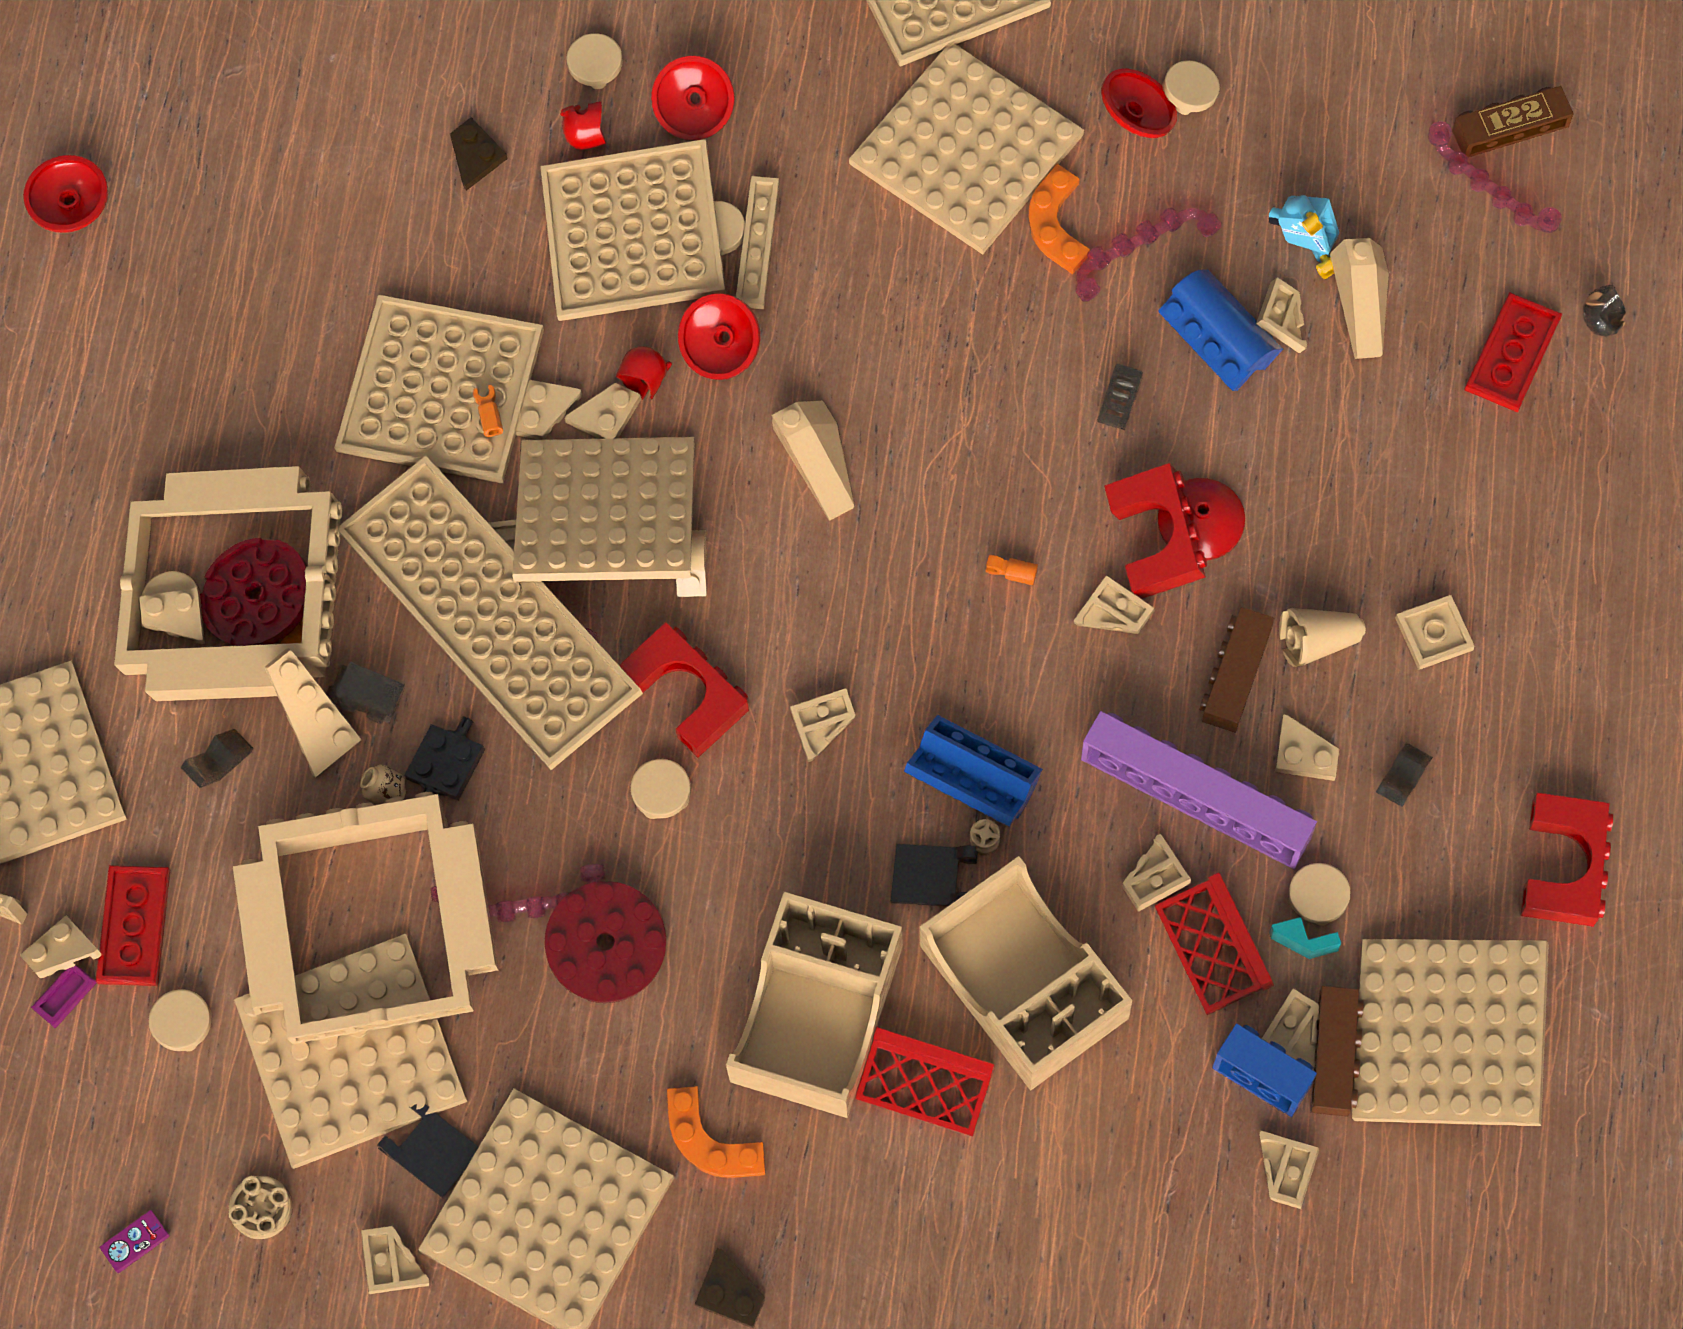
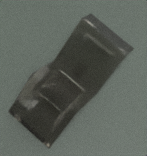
M235 729L215 735L206 752L186 759L181 769L201 788L220 781L252 753L254 748Z
M1406 743L1399 752L1390 771L1380 783L1376 793L1403 807L1433 757Z

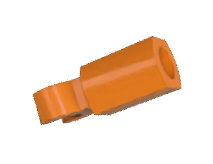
M488 385L489 394L486 397H481L477 388L473 389L475 402L480 405L478 412L484 435L492 437L501 435L503 433V426L498 406L494 402L496 399L494 387Z
M989 555L986 572L994 575H1005V579L1034 585L1038 564L1009 558L1008 561L995 555Z

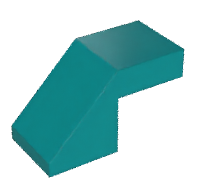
M1301 917L1273 924L1269 931L1272 940L1308 959L1338 952L1341 946L1338 932L1308 940Z

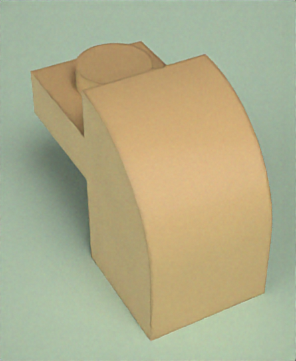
M692 530L691 578H676L677 597L707 595L706 530Z

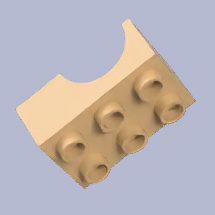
M1019 856L920 926V947L1030 1091L1129 1019L1132 999L1087 942L1082 944L1074 939L1054 917L1035 889L1027 872L1026 864Z
M784 892L761 958L757 990L744 1032L733 1054H729L726 1063L730 1082L848 1118L903 947L902 927Z

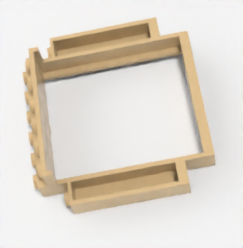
M299 466L166 473L164 500L134 501L130 503L124 573L120 579L122 592L114 665L125 675L147 674L145 692L155 701L277 696L265 666L287 648L295 654L313 677H325V669L329 666L332 652L330 638L334 625L332 611L336 598L334 584L338 571L337 556L340 544L338 526H340V519L342 517L341 502L335 498L331 491L310 492V478ZM312 509L308 566L305 569L306 592L301 643L139 650L142 621L139 597L142 596L145 588L152 517Z
M423 792L416 794L413 799L403 800L401 797L387 799L385 804L361 803L356 805V808L329 809L324 815L314 816V814L306 813L296 816V820H269L266 822V825L258 826L263 861L247 859L242 861L241 865L233 866L251 1006L257 1014L283 1009L287 1039L292 1044L473 1012L468 976L498 971L477 830L473 823L468 824L467 821L452 823L450 828H448V822L443 813L442 801L438 794L433 795L432 792ZM428 830L453 996L391 1008L373 1009L369 1012L302 1024L279 856Z

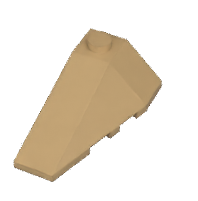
M1371 238L1344 239L1330 252V257L1355 359L1381 357L1383 355L1389 277L1383 248Z
M823 401L795 402L773 414V430L828 520L830 521L853 509L854 501L837 422Z

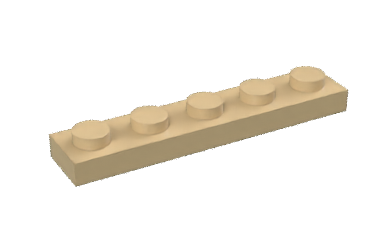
M751 176L736 297L753 309H764L780 184L779 178Z

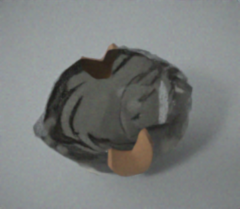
M1613 285L1602 286L1590 292L1583 305L1582 312L1583 320L1590 331L1596 335L1607 337L1617 334L1625 325V321H1621L1626 315L1625 307Z

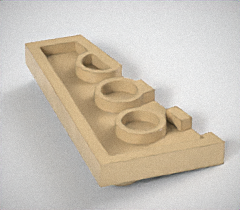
M287 648L268 663L265 669L299 741L298 744L302 753L307 759L310 771L316 778L360 742L361 738L295 654Z

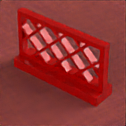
M1219 872L1208 877L1209 880L1155 905L1157 913L1206 1015L1260 990L1265 991L1274 986ZM1205 890L1208 891L1212 899L1208 911L1192 906L1195 895ZM1189 898L1187 904L1182 902ZM1173 905L1185 908L1180 924L1168 920L1163 910ZM1214 905H1215V907H1216V909H1217L1219 915H1218V914H1215V913H1212V910H1213V908H1214ZM1190 910L1206 915L1200 931L1184 926ZM1210 917L1223 921L1225 927L1221 938L1205 933ZM1171 926L1178 928L1176 936ZM1182 930L1198 935L1193 951L1180 946L1178 941ZM1227 932H1228V934H1229V936H1230L1232 942H1231V941H1228V940H1225V937H1226V935H1227ZM1203 937L1219 942L1213 958L1198 953ZM1223 944L1236 948L1238 954L1234 965L1218 960ZM1184 953L1191 955L1189 963ZM1195 957L1212 962L1206 978L1193 973L1191 968ZM1240 959L1242 960L1245 969L1238 967ZM1216 964L1232 969L1227 985L1210 980ZM1236 971L1249 975L1253 983L1252 986L1243 990L1231 987ZM1197 980L1204 982L1202 990ZM1208 984L1225 989L1221 1000L1209 1006L1204 996ZM1229 991L1235 993V994H1233V995L1227 997Z
M876 1027L874 1040L855 1099L973 1137L995 1065ZM878 1048L891 1052L896 1063L879 1071L874 1061ZM896 1054L905 1056L906 1058L899 1061ZM912 1059L920 1061L925 1073L909 1081L901 1065ZM925 1063L936 1067L928 1071ZM873 1066L876 1071V1074L870 1076V1072ZM898 1067L906 1083L889 1090L882 1075ZM941 1068L949 1070L955 1082L938 1090L930 1074ZM954 1072L964 1075L965 1077L957 1080ZM927 1076L935 1092L919 1100L911 1084ZM879 1077L887 1092L877 1098L863 1095L867 1083ZM970 1078L983 1081L980 1093L967 1099L960 1083ZM957 1085L964 1102L948 1110L941 1093ZM908 1086L916 1102L905 1108L897 1106L892 1094ZM889 1096L892 1104L881 1100ZM938 1096L945 1112L935 1117L926 1115L921 1104ZM977 1100L975 1109L973 1111L970 1103ZM967 1105L972 1114L969 1128L956 1125L950 1113ZM918 1106L921 1113L912 1111L910 1109ZM948 1115L951 1123L940 1120V1118Z

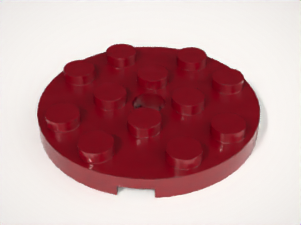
M261 537L252 538L228 548L212 563L204 576L206 582L203 592L200 593L202 619L206 627L220 641L229 646L270 645L283 639L298 626L304 617L305 569L308 566L307 563L293 547L278 539L274 541L263 540ZM255 588H261L259 599H250L251 592Z
M612 881L589 883L570 892L553 910L545 931L546 958L555 978L570 993L595 1003L620 1002L643 991L656 977L663 963L666 951L664 923L654 904L637 889ZM601 934H609L614 938V946L611 949L602 950L598 947L596 941Z

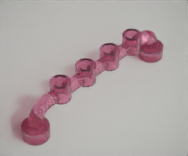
M1438 121L1430 126L1428 140L1435 146L1439 154L1449 161L1448 168L1451 173L1455 175L1464 173L1471 179L1470 187L1474 191L1481 192L1485 190L1493 196V206L1498 209L1505 207L1510 209L1514 213L1513 220L1517 225L1525 226L1529 224L1534 229L1546 233L1554 232L1559 228L1562 216L1557 209L1546 207L1540 211L1537 217L1533 214L1531 205L1519 203L1511 196V191L1508 187L1496 185L1489 179V173L1486 170L1476 169L1467 162L1466 154L1454 152L1447 145L1452 135V129L1449 124Z
M1168 208L1160 215L1162 220L1160 223L1153 226L1148 220L1142 222L1136 228L1138 234L1131 238H1128L1125 233L1117 235L1112 240L1114 247L1107 251H1104L1101 246L1093 248L1087 255L1089 260L1083 263L1076 273L1078 286L1075 292L1083 302L1092 300L1099 294L1101 288L1094 278L1087 279L1091 271L1106 268L1112 260L1120 256H1129L1135 248L1144 243L1146 245L1153 243L1159 235L1167 231H1176L1187 220L1195 219L1199 221L1196 227L1203 237L1215 234L1221 228V221L1214 213L1207 214L1205 211L1197 208H1188L1178 213L1174 208Z
M591 864L580 867L581 881H587V884L604 879V865ZM437 886L430 888L431 900L438 902L439 905ZM570 892L560 893L556 896L531 897L526 900L501 901L488 905L490 917L497 916L498 922L516 920L515 913L527 912L528 918L546 916L545 909L555 908Z

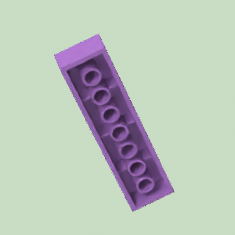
M1102 711L1099 712L1083 741L1082 761L1295 870L1312 838L1317 821L1313 820L1311 814L1302 809L1294 810L1286 806V803L1277 796L1269 795L1268 797L1260 793L1255 785L1246 781L1241 783L1231 778V774L1222 768L1216 767L1213 769L1204 764L1200 757L1194 754L1186 755L1178 751L1177 747L1169 741L1161 740L1160 742L1150 736L1147 730L1138 726L1133 728L1123 723V719L1114 713L1105 714Z

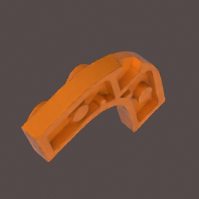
M1057 163L1036 188L1031 198L1029 225L1032 238L1038 248L1052 261L1071 274H1074L1090 255V249L1070 236L1060 226L1057 212L1063 202L1079 185L1080 179Z
M698 1086L667 1089L668 1118L671 1134L678 1150L689 1162L699 1170L718 1177L735 1178L766 1175L763 1142L744 1144L717 1142L710 1138L702 1128Z

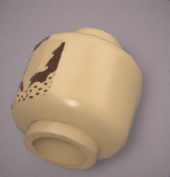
M382 764L368 768L360 781L364 798L376 805L385 804V801L390 798L401 797L404 799L406 794L403 775Z

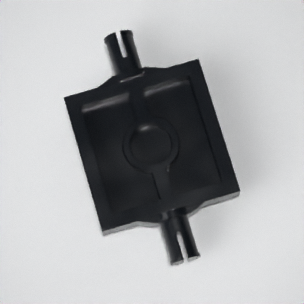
M462 716L455 731L444 730L431 724L404 775L406 779L419 784L424 789L423 792H432L433 795H444L459 801L485 751L483 745L466 737L474 722Z

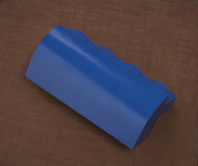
M1208 269L1194 271L1182 279L1171 290L1173 294L1158 310L1165 320L1232 391H1238L1256 370H1265L1283 350L1267 331L1256 325L1257 320Z
M937 715L926 728L920 746L907 762L904 772L1010 827L1013 821L1018 819L1025 809L1043 769Z

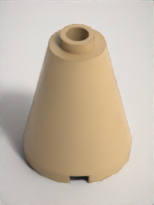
M1290 608L1287 609L1288 611L1282 612L1279 622L1280 640L1285 639L1287 648L1282 650L1286 660L1293 667L1306 665L1359 643L1366 631L1363 619L1359 618L1355 613Z

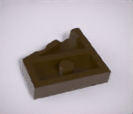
M472 117L450 133L461 180L466 191L508 159L507 154Z
M717 1248L696 1299L695 1306L754 1329L765 1297L724 1251Z

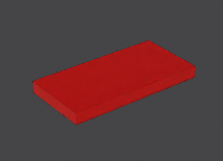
M1509 292L1464 390L1518 413L1559 324L1562 313Z
M109 865L99 952L102 955L98 958L97 984L158 986L171 871L169 867Z

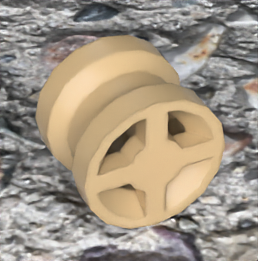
M989 819L979 820L973 824L970 830L971 846H976V851L979 854L988 855L993 853L998 848L1000 842L999 827Z

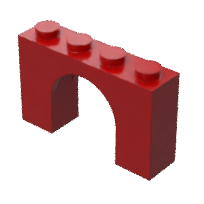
M1168 463L1104 485L1111 513L1118 520L1154 509L1170 513L1173 519L1172 537L1162 551L1125 565L1131 591L1137 597L1143 599L1206 578L1204 567H1207V561L1203 551L1198 550L1196 541L1200 540V535L1195 523L1191 524L1189 514L1193 513L1189 498L1184 497L1182 488L1186 487L1180 470L1176 471Z
M665 622L619 666L641 689L642 693L663 675L675 671L691 673L703 682L706 687L703 702L676 728L677 738L699 758L749 711L748 696L739 686L733 687L726 681L728 679L727 675L718 666L713 668L706 661L708 658L697 646L692 648L686 642L687 637L679 628L674 627L672 629Z
M1536 793L1531 806L1529 830L1560 834L1573 839L1584 851L1587 869L1582 878L1571 883L1528 879L1523 887L1521 916L1594 927L1599 918L1604 917L1606 901L1601 899L1602 889H1606L1608 882V871H1604V860L1609 859L1611 843L1606 842L1607 831L1611 832L1613 826V814L1609 813L1610 803Z

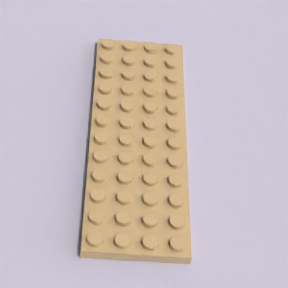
M424 456L338 526L341 536L550 770L555 768L643 694L634 681L542 581H513L514 551L427 456Z

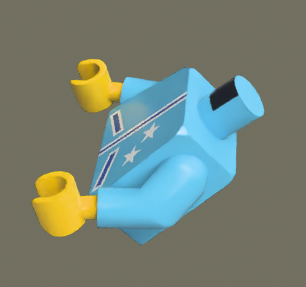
M1306 195L1290 196L1282 209L1273 207L1269 213V223L1281 226L1285 240L1288 243L1312 250L1316 260L1321 262L1316 265V269L1323 279L1333 275L1334 269L1329 253L1340 232L1330 200L1327 198L1307 197Z

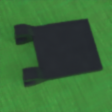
M896 844L891 903L947 907L968 893L956 892L959 862L977 864L978 851H976V846L943 847Z
M415 1104L410 1109L421 1116L422 1121L399 1147L390 1138L384 1136L377 1146L386 1156L397 1162L441 1198H444L464 1173L479 1147L435 1112L425 1115L430 1108L425 1104L423 1108L416 1109L417 1104Z

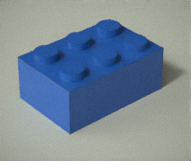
M1236 1023L1218 1051L1212 1069L1292 1118L1316 1077L1317 1073L1312 1070L1313 1066L1301 1058L1295 1060L1285 1054L1286 1049L1273 1041L1268 1043L1259 1038L1260 1034L1248 1025H1243L1242 1027Z

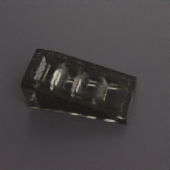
M1120 364L1115 365L1097 422L1125 430L1142 382V371ZM1115 388L1129 391L1130 395L1115 391ZM1111 399L1118 400L1127 404L1126 406H1123L1111 402ZM1110 409L1123 413V417L1109 414L1107 411Z

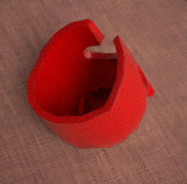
M602 102L588 103V107L585 110H580V105H571L561 110L560 115L563 116L562 131L566 141L572 147L585 150L606 144L600 127Z
M638 346L630 349L625 354L616 377L622 381L626 388L640 394L642 400L649 390L650 398L653 399L672 362H665L663 356L653 348Z

